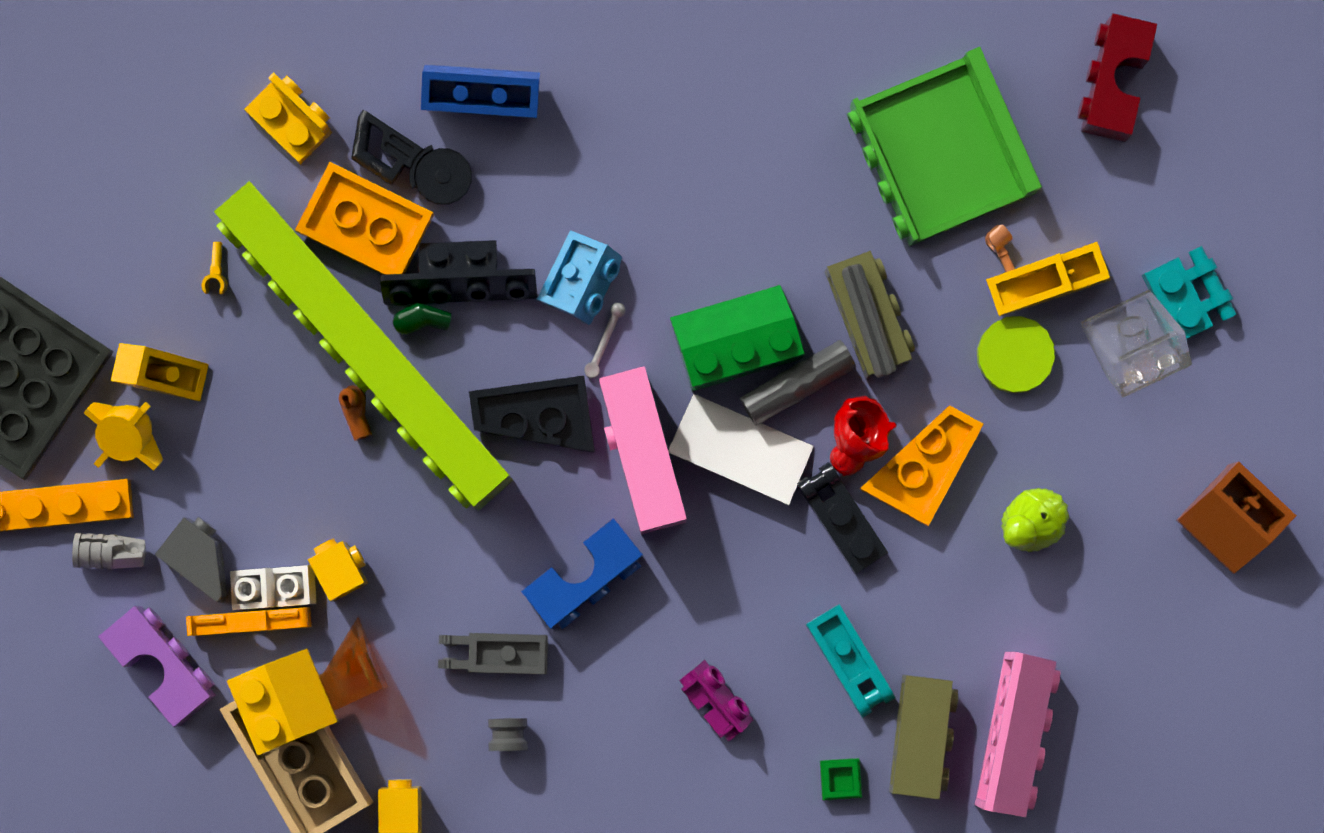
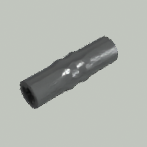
M838 340L740 397V401L754 425L757 426L856 368V364L845 344Z

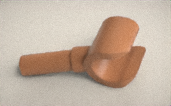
M1001 224L996 225L986 234L985 242L992 251L997 253L1005 271L1008 272L1015 268L1004 246L1013 240V237L1008 229Z

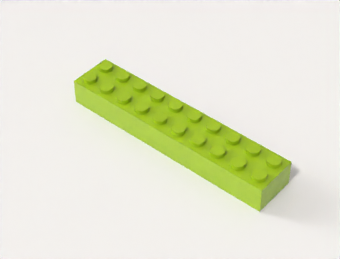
M250 181L214 211L221 220L216 227L237 249L242 245L247 249L242 256L263 278L267 274L272 277V280L267 283L268 286L288 307L294 302L298 307L293 312L296 318L313 335L319 331L324 336L319 341V344L338 364L343 360L346 361L350 366L344 371L348 377L364 393L370 389L376 395L371 400V403L389 422L394 418L398 420L402 426L396 431L415 451L421 447L428 454L422 459L423 462L440 480L445 476L450 479L454 485L448 490L463 507L467 509L472 505L479 511L513 481L512 477Z

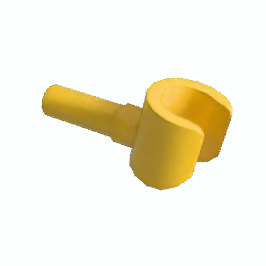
M213 242L210 274L205 276L201 283L205 294H209V282L213 278L220 282V295L224 294L228 287L226 278L221 275L222 242Z

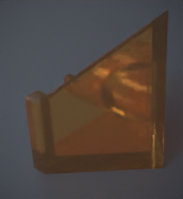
M359 616L324 673L319 675L334 711L388 688Z

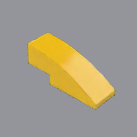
M1098 242L1063 254L1059 253L986 279L999 316L1057 299L1111 280Z

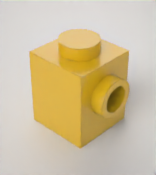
M333 538L315 547L313 550L316 555L307 559L329 601L335 602L368 584L361 570L362 567L366 566V563L356 545L349 547L347 542L341 541L336 543Z

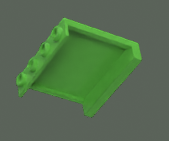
M981 47L966 52L964 57L870 97L860 101L858 97L852 99L850 105L851 112L847 113L848 121L855 134L861 133L866 147L862 148L866 163L870 169L876 168L881 182L877 183L879 193L885 204H892L897 216L892 218L895 230L901 240L907 239L909 246L1032 196L1042 187Z

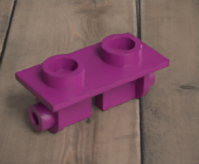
M705 659L679 680L684 686L681 690L698 710L708 702L713 706V709L703 717L720 738L724 736L729 742L737 734L743 732L753 721V718L749 715L750 711L746 703L740 697L734 696L725 685V679L716 667L709 665Z

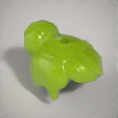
M1046 488L1024 490L1006 507V511L1003 513L1001 528L1005 543L1017 550L1027 552L1040 551L1057 543L1065 534V524L1069 520L1068 505L1063 501L1062 495Z

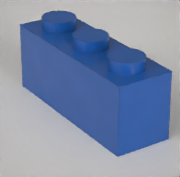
M425 65L422 71L421 110L537 118L540 72Z

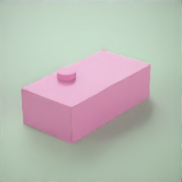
M645 366L599 378L611 426L604 428L610 451L618 449L641 535L686 523V514Z

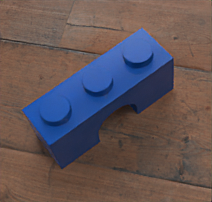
M614 518L583 542L594 558V569L587 580L576 584L568 583L551 567L521 591L550 629L558 624L563 630L580 616L576 610L587 600L594 605L611 591L607 584L620 576L624 581L642 567L638 560L643 557V554Z

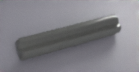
M861 264L848 266L842 270V276L875 376L880 378L891 375L896 371V366L863 266Z

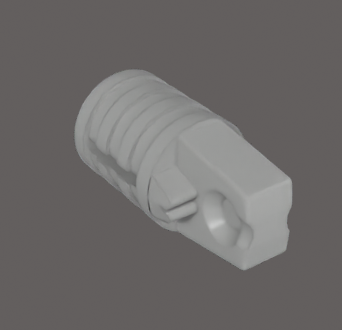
M76 533L74 536L72 548L74 568H107L114 570L118 568L143 567L146 557L145 540L118 536L116 534L94 535V533Z

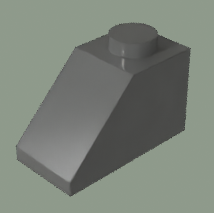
M183 517L155 555L214 601L223 603L228 594L222 544L213 536L217 530L200 517H197L195 521Z

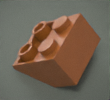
M1238 461L1228 464L1176 521L1232 574H1235L1269 546L1297 515Z

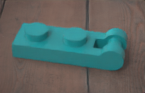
M840 604L805 624L862 718L872 713L871 708L879 703L884 702L887 704L896 698ZM870 678L875 688L862 695L857 685Z

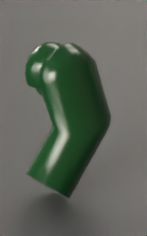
M415 303L397 312L393 317L392 324L398 333L405 335L414 333L426 326L446 331L451 322V313Z

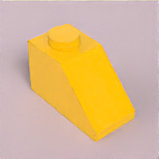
M119 343L111 381L143 390L200 401L209 364L146 346Z

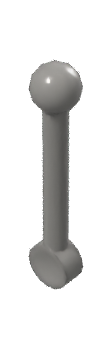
M614 303L611 306L610 312L612 315L593 360L585 366L584 372L589 378H595L600 373L598 366L618 318L625 314V307L621 303Z

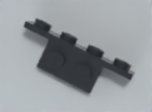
M496 240L419 243V273L386 274L380 276V286L385 305L444 304L447 302H484L493 300L520 301L537 298L535 269L497 270Z

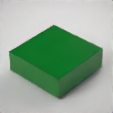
M859 758L819 760L822 800L862 798Z

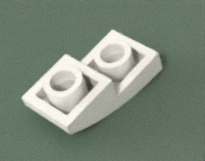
M311 565L230 571L232 610L317 604L315 573Z

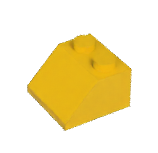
M308 648L227 680L257 756L338 722Z

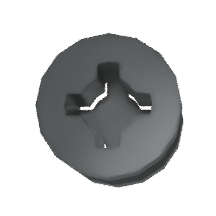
M527 718L488 719V727L492 730V740L488 743L489 751L528 750V742L524 739L523 732L527 727Z

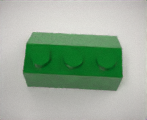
M781 285L670 317L691 391L802 359L805 354L794 316Z

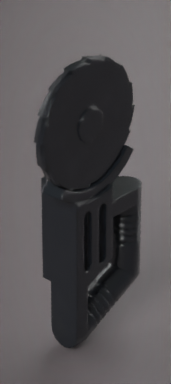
M361 111L357 119L351 155L353 161L390 185L396 181L406 167L410 170L411 188H418L419 193L426 200L437 205L452 204L467 194L472 183V171L468 161L459 152L450 148L434 150L432 145L423 149L369 112ZM372 126L383 132L381 150L396 161L393 167L388 166L368 152Z

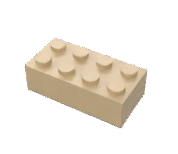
M235 700L219 709L291 833H324L374 803L329 726L257 756Z

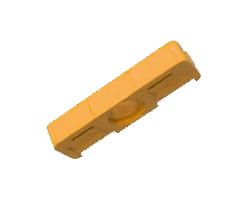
M303 607L186 616L187 636L312 627L311 608Z

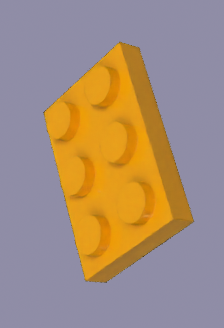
M329 162L295 231L382 275L405 274L419 243L434 217V213Z

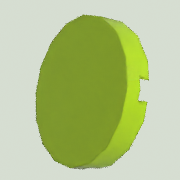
M1023 316L1005 317L993 323L981 336L976 350L977 365L981 373L994 388L1007 393H1024L1039 386L1050 374L1055 360L1054 344L1047 330L1035 320Z

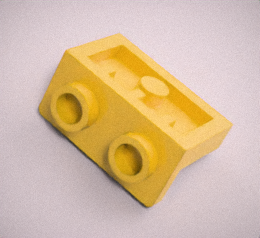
M273 72L268 77L271 83L244 110L301 165L333 133L326 124L330 117L315 102L308 106L299 97L303 91L287 75L281 80Z

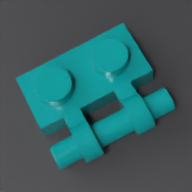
M1202 246L1188 252L1195 265L1188 270H1185L1180 258L1177 257L1142 275L1176 344L1212 327L1213 324L1207 312L1214 308L1217 309L1222 321L1237 315L1230 302L1233 300L1229 289L1224 290L1215 272L1217 266L1213 258H1208ZM1201 277L1210 295V298L1202 302L1191 282Z

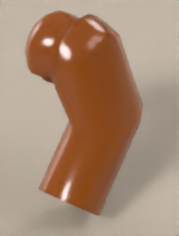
M348 386L340 392L338 399L354 441H359L372 435L365 416L366 395L357 386Z

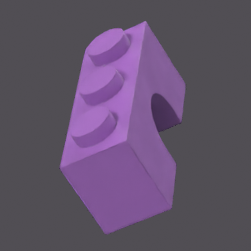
M134 606L100 634L98 638L123 667L132 666L146 655H152L161 662L164 668L163 682L148 698L173 727L181 726L216 696L211 690L214 682L201 667L195 670L186 660V657L189 656L187 649L176 637L170 640L161 630V627L165 624L152 608L149 607L145 610L142 606Z

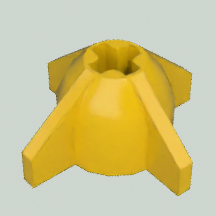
M93 402L85 410L84 414L97 424L95 439L103 451L95 461V466L99 468L108 457L119 461H129L137 457L154 471L163 461V457L152 435V422L146 413L151 407L147 402L140 408L134 405L112 406Z

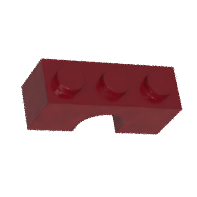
M1112 13L1106 24H1099L1094 46H1099L1100 50L1097 61L1091 60L1086 76V82L1092 83L1089 97L1083 96L1077 119L1083 120L1081 132L1126 142L1131 137L1141 98L1122 92L1116 85L1114 74L1115 70L1122 66L1143 69L1148 63L1157 29L1156 23Z

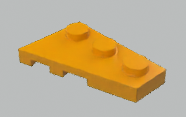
M949 405L859 490L919 523L929 526L984 424Z

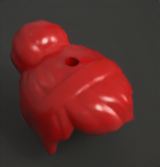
M867 396L848 398L834 417V438L837 446L831 451L830 462L833 468L843 476L854 475L864 467L865 462L879 459L889 450L888 435L897 425L895 422H889L886 412L876 399H870Z

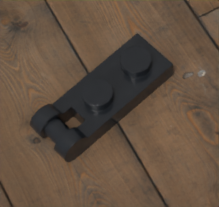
M827 462L819 468L820 472L810 479L804 477L797 483V486L854 574H857L886 555L888 551L842 483L833 466ZM829 485L835 495L823 502L817 492Z

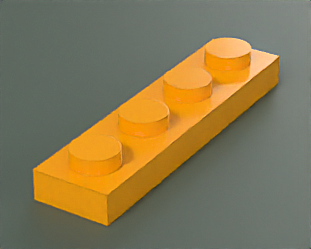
M130 479L0 492V532L134 518Z

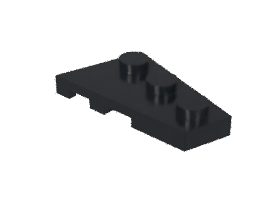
M584 375L469 391L474 431L595 453Z

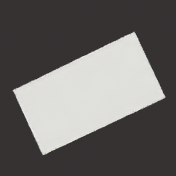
M693 394L668 452L789 505L814 446L762 423L755 426L750 418Z

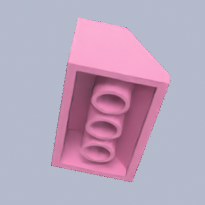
M1005 652L975 806L991 812L1021 817L1027 816L1028 809H1034L1038 793V787L1032 786L1035 770L1041 771L1045 758V748L1040 747L1043 732H1049L1053 717V710L1048 708L1050 693L1056 694L1060 682V671L1055 670L1056 661L1019 652Z

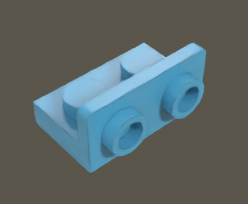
M570 230L537 300L590 325L594 317L602 309L603 298L611 282L619 273L622 256L607 244Z

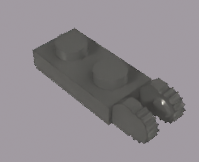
M469 633V636L439 635V644L444 646L469 645V660H457L456 658L438 659V668L468 669V672L547 674L548 635Z

